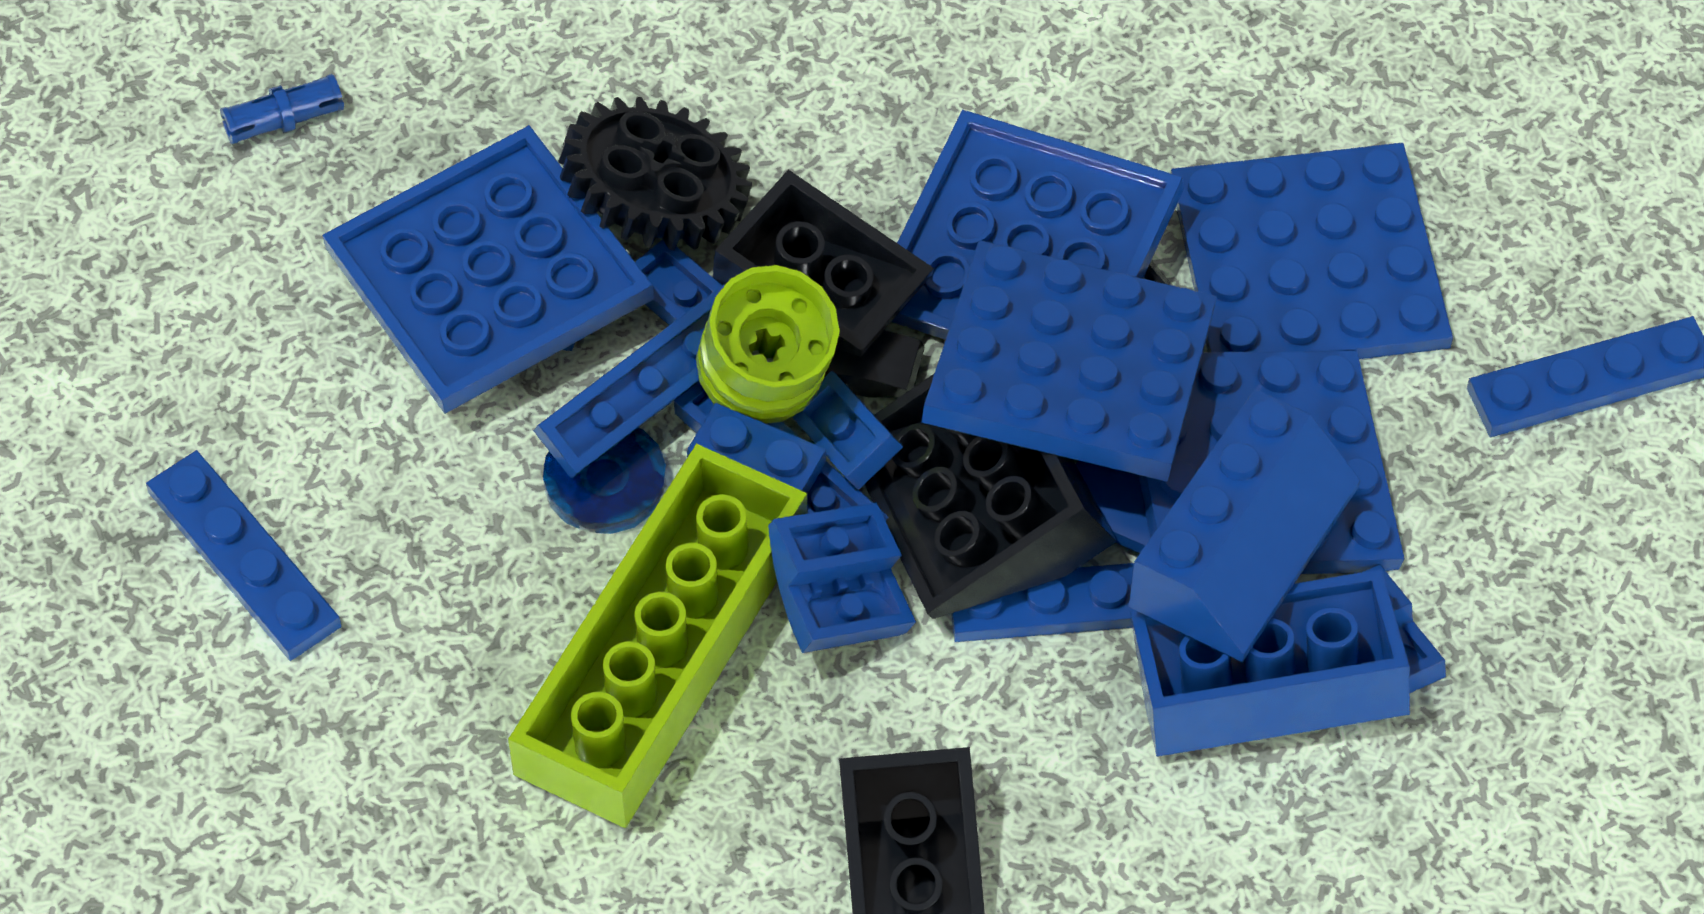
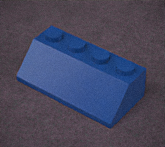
M1257 389L1253 390L1134 561L1129 601L1130 608L1241 662L1244 661L1359 488L1360 479L1312 415Z
M1382 569L1295 583L1243 662L1136 610L1130 611L1145 709L1156 757L1410 715V666Z

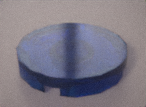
M638 428L573 479L569 477L553 455L548 452L544 463L543 485L550 507L565 523L580 529L579 526L586 529H595V533L613 534L636 527L652 514L660 501L666 485V464L659 445L643 429Z

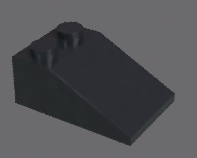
M788 169L715 250L713 278L721 285H726L731 278L752 267L772 265L804 273L822 286L836 308L840 330L836 348L861 357L933 275L934 268Z
M970 747L839 758L852 913L985 914Z

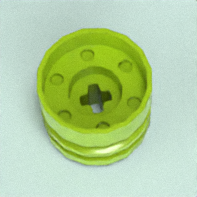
M778 265L752 267L731 278L714 299L696 356L700 384L713 404L718 403L765 424L783 422L806 408L820 388L825 372L834 356L840 332L836 308L822 286L800 271ZM753 351L759 352L757 355H752ZM771 357L773 358L772 362H767L766 360Z

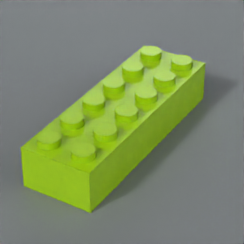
M696 443L508 738L513 775L626 829L777 583L768 525L776 518L808 514L807 493Z

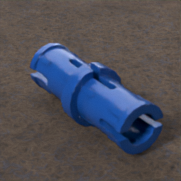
M329 74L326 77L285 90L281 85L269 89V95L230 107H223L220 109L222 119H225L222 123L227 137L233 145L239 141L280 128L283 133L295 130L296 123L344 110V102L342 99H338L342 97L335 76Z

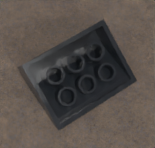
M934 374L874 414L903 448L864 485L873 503H877L880 510L889 517L886 523L902 555L900 559L927 614L932 619L1065 577L1117 542L1073 459L921 423L924 404Z

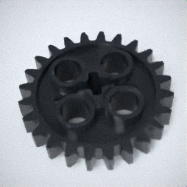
M616 97L613 100L611 109L597 102L594 104L591 114L581 111L576 124H570L558 160V163L563 165L560 180L571 183L567 195L569 198H585L581 209L583 214L596 212L602 214L599 227L604 229L614 224L621 226V239L624 240L630 238L634 232L642 234L645 247L649 248L654 243L655 238H661L671 251H675L679 239H683L694 250L698 249L702 237L715 244L718 242L721 232L730 234L734 229L736 221H741L749 200L748 195L752 188V182L746 180L750 166L738 163L742 150L740 148L724 147L728 138L726 132L710 134L707 131L710 123L709 119L705 118L696 123L688 120L689 109L686 107L679 110L677 114L670 113L664 100L659 101L656 109L648 108L642 97H636L634 106L630 108L619 97Z

